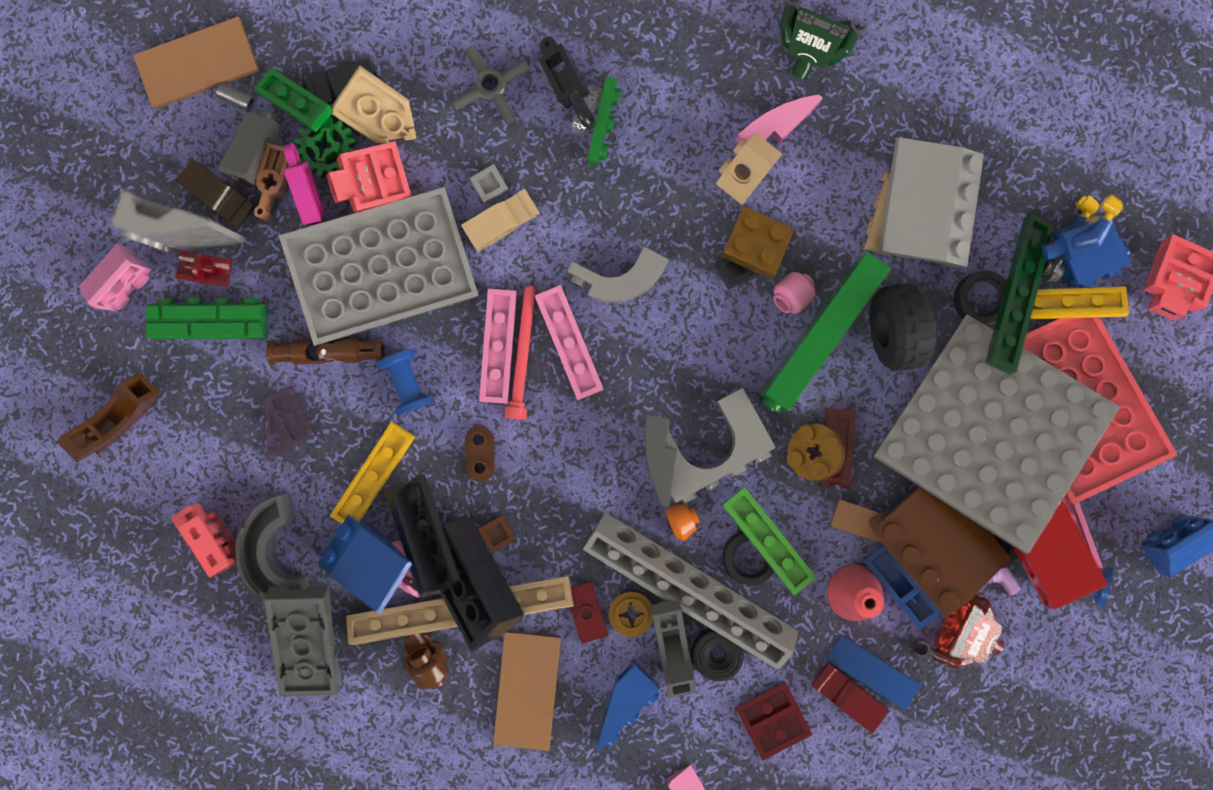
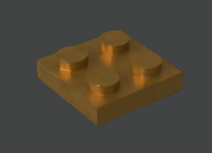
M743 206L721 257L773 280L795 228Z

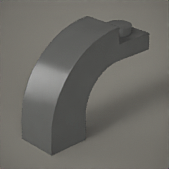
M666 600L659 604L651 605L668 698L697 693L680 600Z

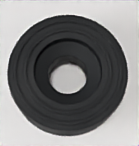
M708 628L702 631L694 640L692 659L696 669L702 676L712 681H725L735 676L741 669L744 661V650L716 631ZM716 646H720L726 651L724 659L718 662L710 658V651Z

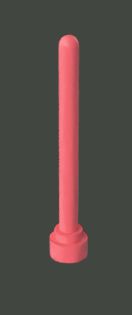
M531 285L527 286L524 290L512 401L508 402V407L505 406L504 418L527 419L528 409H525L523 396L536 293L535 288Z

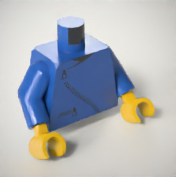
M1090 195L1080 198L1076 207L1082 211V214L1076 216L1073 224L1053 231V241L1041 245L1045 259L1048 261L1061 256L1065 260L1072 261L1121 244L1112 218L1121 212L1123 208L1122 202L1115 196L1109 195L1100 205V208L1107 213L1104 216H1091L1098 210V202Z

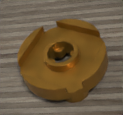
M823 424L803 425L793 434L789 441L787 463L804 479L811 481L824 480L835 475L841 469L845 460V447L842 446L840 435L833 428ZM818 444L822 456L813 459L810 450Z

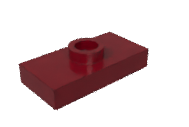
M592 581L571 587L574 606L570 607L581 643L584 644L609 636Z

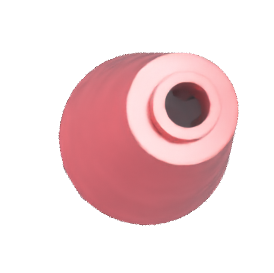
M848 565L839 569L831 577L827 589V599L832 610L841 618L849 621H862L875 617L882 611L884 606L883 586L869 568L861 565Z

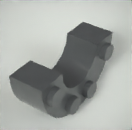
M290 493L270 498L253 509L244 525L240 527L237 536L235 558L239 574L248 589L255 596L258 595L263 600L269 587L290 586L291 589H307L310 586L308 575H295L287 572L279 565L274 554V542L278 532L286 524L296 520Z

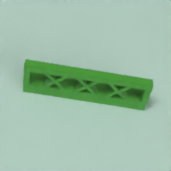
M738 487L733 491L734 495L722 503L721 506L791 594L795 596L817 577L745 487Z

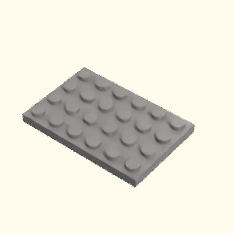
M445 187L279 235L314 346L479 296Z

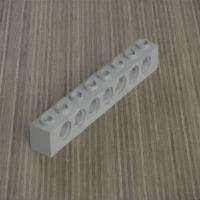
M605 512L585 544L584 551L665 601L680 600L683 612L777 670L794 653L798 630Z

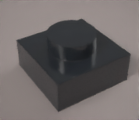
M725 258L718 261L715 265L728 290L751 280L755 275L752 270Z

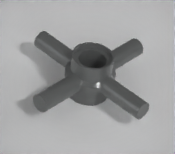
M475 45L468 47L465 52L478 76L475 88L451 100L456 111L479 98H483L495 103L506 125L513 123L516 118L503 94L506 90L507 82L530 70L526 60L500 73L494 69L487 68ZM489 80L498 82L497 87L490 91L483 88L484 84Z

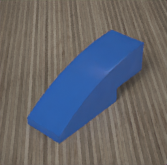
M885 545L864 560L899 607H902L919 630L942 615Z
M841 634L826 658L905 710L921 686L911 677Z

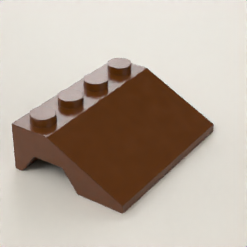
M918 485L911 488L905 497L885 514L869 521L872 531L945 618L969 602L1011 559L986 528Z

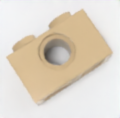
M757 133L749 140L743 138L733 150L737 154L733 160L730 158L726 160L719 169L722 176L716 182L720 188L741 205L753 193L782 155L781 152Z

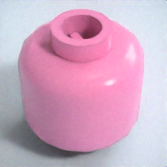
M791 272L786 275L774 288L773 300L775 305L787 314L802 312L816 297L813 279L807 274Z

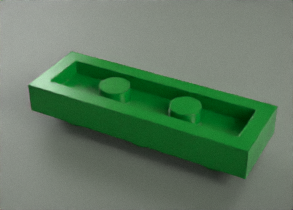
M270 68L253 88L258 95L314 132H317L334 112L329 104L273 68Z
M606 77L587 158V164L590 166L599 167L600 160L605 161L609 144L604 143L606 133H612L615 117L610 116L612 105L618 106L621 89H617V79Z

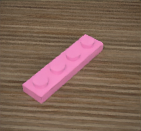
M561 285L535 295L577 400L604 390Z
M488 289L479 402L508 404L517 291Z

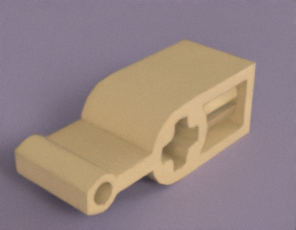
M523 189L506 201L493 205L461 226L476 251L480 252L540 213L527 191Z

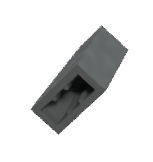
M258 111L257 114L246 112L217 171L234 182L257 188L256 177L267 142L275 145L281 125L274 120L275 116L263 111Z

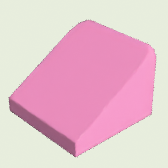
M691 764L666 778L670 790H705Z

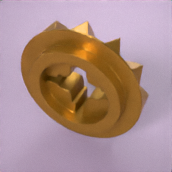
M631 591L618 595L611 603L609 609V620L614 630L626 637H637L644 634L653 622L650 600L641 593ZM629 603H632L634 611L644 612V614L635 616L634 626H631L628 617L619 616V614L628 611Z

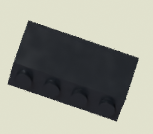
M470 517L443 525L461 580L440 594L472 652L511 629L525 614ZM435 539V548H436V551H437L438 545H437V542H436V539ZM444 566V574L446 579H448L449 577Z

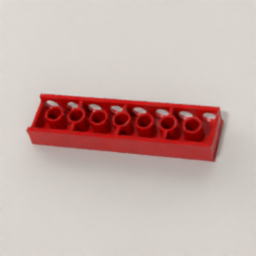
M1063 499L1028 554L1013 546L1045 609L1056 610L1108 586Z

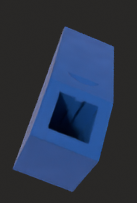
M635 660L614 681L597 739V749L599 751L605 746L611 747L620 736L618 732L625 725L630 727L639 717L637 712L644 705L649 707L659 696V683Z

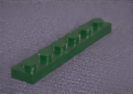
M1032 213L1023 219L985 361L986 364L1008 375L1016 373L1046 260L1042 253L1041 245L1051 241L1054 229L1053 224Z

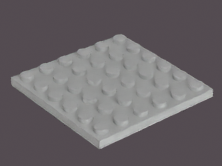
M966 314L873 457L1015 548L1028 554L1120 406L1024 348L1017 372L1008 375L986 364L985 361L994 330Z

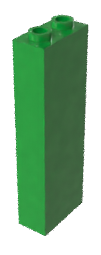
M866 252L853 262L758 394L763 398L761 401L762 405L772 412L789 411L891 268L869 252Z

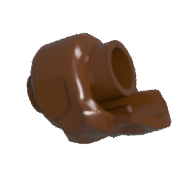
M426 633L408 635L402 650L407 656L404 658L403 668L408 671L418 688L423 690L439 688L445 682V677L448 674V666L445 662L447 656L443 650V645L439 641L432 642Z

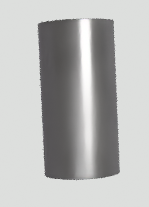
M224 82L220 83L216 90V98L246 111L251 110L255 101L254 95Z

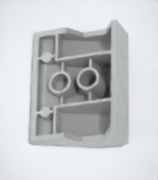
M901 137L896 138L879 252L901 258L927 260L938 263L941 268L967 267L984 154L963 147Z
M122 191L111 222L112 226L122 229L121 236L171 254L173 248L189 251L242 244L246 240L245 237L211 220L176 208L171 209L126 191Z

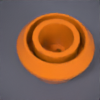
M670 504L666 508V516L676 539L685 541L697 530L695 524L700 523L694 507L688 509L686 504Z

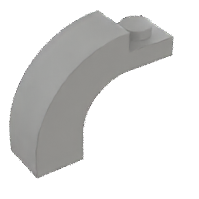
M643 247L635 265L621 276H600L574 262L571 263L567 273L572 276L570 280L572 283L584 289L587 285L591 286L588 298L604 303H622L636 299L649 291L660 279L669 259Z

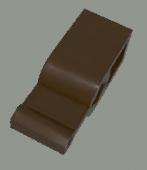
M194 159L190 161L176 179L177 183L237 228L242 225L256 207Z

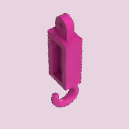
M294 143L284 145V154L289 166L283 171L302 224H309V227L320 224L326 216V212L308 160L301 162Z

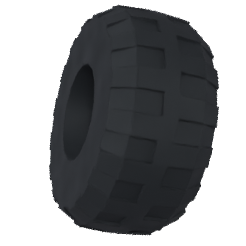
M911 283L882 287L871 301L869 325L874 350L879 361L893 371L920 368L932 358L935 352L937 336L933 308L924 291Z

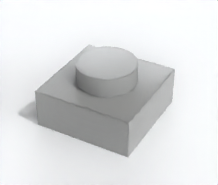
M494 164L470 178L484 204L509 191Z

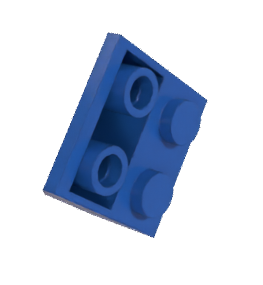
M1181 515L1171 521L1172 526L1166 530L1160 529L1147 536L1148 541L1141 546L1157 572L1172 577L1212 552V519Z

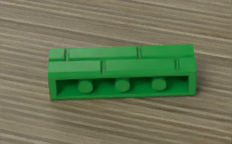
M215 298L213 299V304H203V299H185V304H174V299H156V304L146 305V337L148 339L268 338L267 305L259 304V299L242 298L241 304H231V299Z

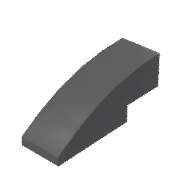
M646 415L644 440L648 471L662 506L669 507L677 454L676 448L666 447L670 419Z

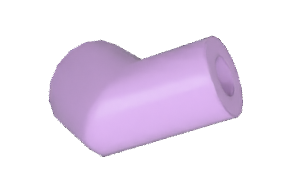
M1005 566L988 582V584L991 582L1001 583L1009 596L1021 590L1012 573Z

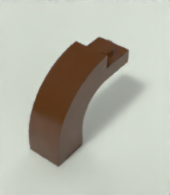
M140 372L118 384L110 400L95 415L59 436L57 443L76 463L94 452L96 454L101 453L120 439L150 409L159 391Z

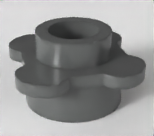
M1061 256L1048 261L1045 260L1040 281L1045 279L1047 282L1054 283L1061 278L1065 271V265L1062 263L1063 258Z

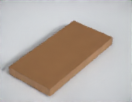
M239 17L133 55L150 104L155 110L216 88L222 82L227 84L260 71Z
M514 631L505 632L493 745L544 751L550 750L561 636Z

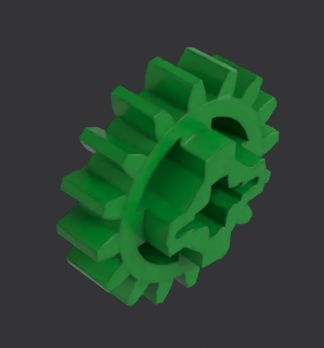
M329 116L317 132L310 128L307 130L300 128L298 131L303 137L302 139L294 140L297 145L301 146L300 149H297L299 157H303L301 162L308 160L312 175L317 171V175L321 179H324L326 173L329 174L330 172L340 170L338 161L331 164L332 161L340 154L355 151L352 147L358 144L355 138H349L353 134L350 128L344 129L345 123L341 120L335 124V119L332 116ZM336 132L341 135L344 144L336 141ZM328 142L331 148H326L323 152L321 146H326ZM309 151L315 152L316 163L311 159Z

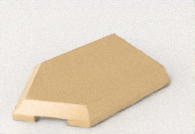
M359 66L332 104L331 108L334 110L332 114L376 144L389 143V140L404 138L405 141L416 139L409 99Z

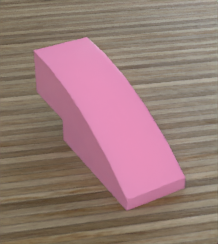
M818 94L803 97L776 107L749 124L738 134L736 141L739 143L743 138L749 140L757 133L766 141L772 137L780 144L819 105L823 98Z

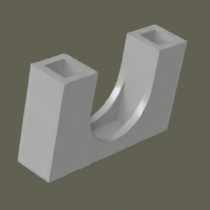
M743 388L716 401L732 433L731 450L727 457L718 465L700 468L688 463L668 431L666 447L677 449L671 496L675 503L681 501L682 504H685L697 497L695 492L704 487H706L707 491L722 483L720 478L729 473L734 477L747 470L745 465L755 460L756 463H760L772 456L770 451L776 447Z

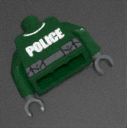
M784 0V9L780 21L782 44L788 49L787 54L797 58L791 74L801 79L807 80L813 65L824 69L827 65L834 66L847 57L853 50L858 38L867 29L866 24H864L861 30L855 28L854 22L857 18H854L847 26L801 7V0L797 2Z

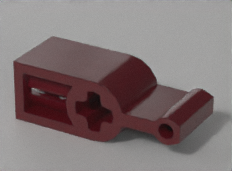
M828 662L811 683L813 688L872 734L890 712L882 703Z

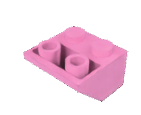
M116 244L79 285V288L91 307L110 311L120 310L129 303V295L134 289H139L149 280L147 275L152 269L127 247Z

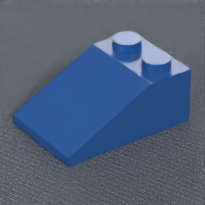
M349 514L338 527L336 535L329 546L323 551L318 562L331 578L380 614L412 565L375 526Z

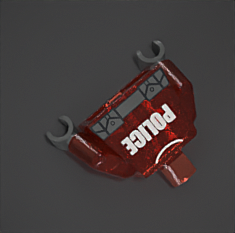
M977 593L969 602L945 618L933 643L937 647L936 649L930 647L927 640L919 638L916 641L920 644H925L927 646L926 650L918 652L913 649V651L920 658L931 656L934 661L955 669L971 666L975 662L984 664L988 661L991 653L999 655L1004 649V641L999 638L1002 633V626L995 622L996 614L990 601Z

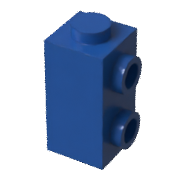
M1120 237L1121 244L1072 261L1063 259L1062 263L1065 265L1063 275L1068 287L1078 285L1079 288H1087L1097 283L1095 278L1104 275L1108 279L1123 273L1121 268L1132 264L1127 244Z

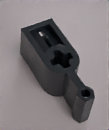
M367 58L330 69L324 75L304 79L302 83L305 90L325 103L331 104L334 103L359 66L377 78L379 76L376 65Z

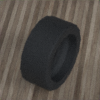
M987 270L967 275L958 283L954 290L953 302L956 312L962 319L968 314L984 325L996 322L1007 283L1006 279L994 271ZM980 281L992 284L999 295L998 305L995 310L985 315L972 311L966 299L969 288L974 283Z
M740 531L731 536L725 544L722 554L723 564L729 575L738 583L748 586L760 585L769 580L774 571L767 562L755 574L742 573L737 569L733 559L735 549L741 543L749 541L745 534Z

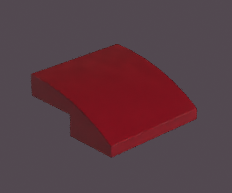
M786 682L736 707L762 761L813 735Z

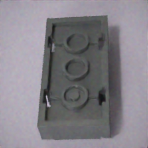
M290 586L269 587L264 598L279 696L337 695L341 683L339 660L335 658L334 654L336 644L329 586H308L307 589H291Z

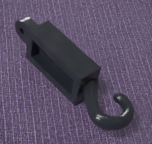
M547 36L543 38L540 42L543 56L538 60L558 101L567 109L573 106L583 126L587 130L593 129L596 121L583 100L584 97L590 94V91L570 52L561 43L558 45L552 37ZM564 61V69L555 73L553 68Z

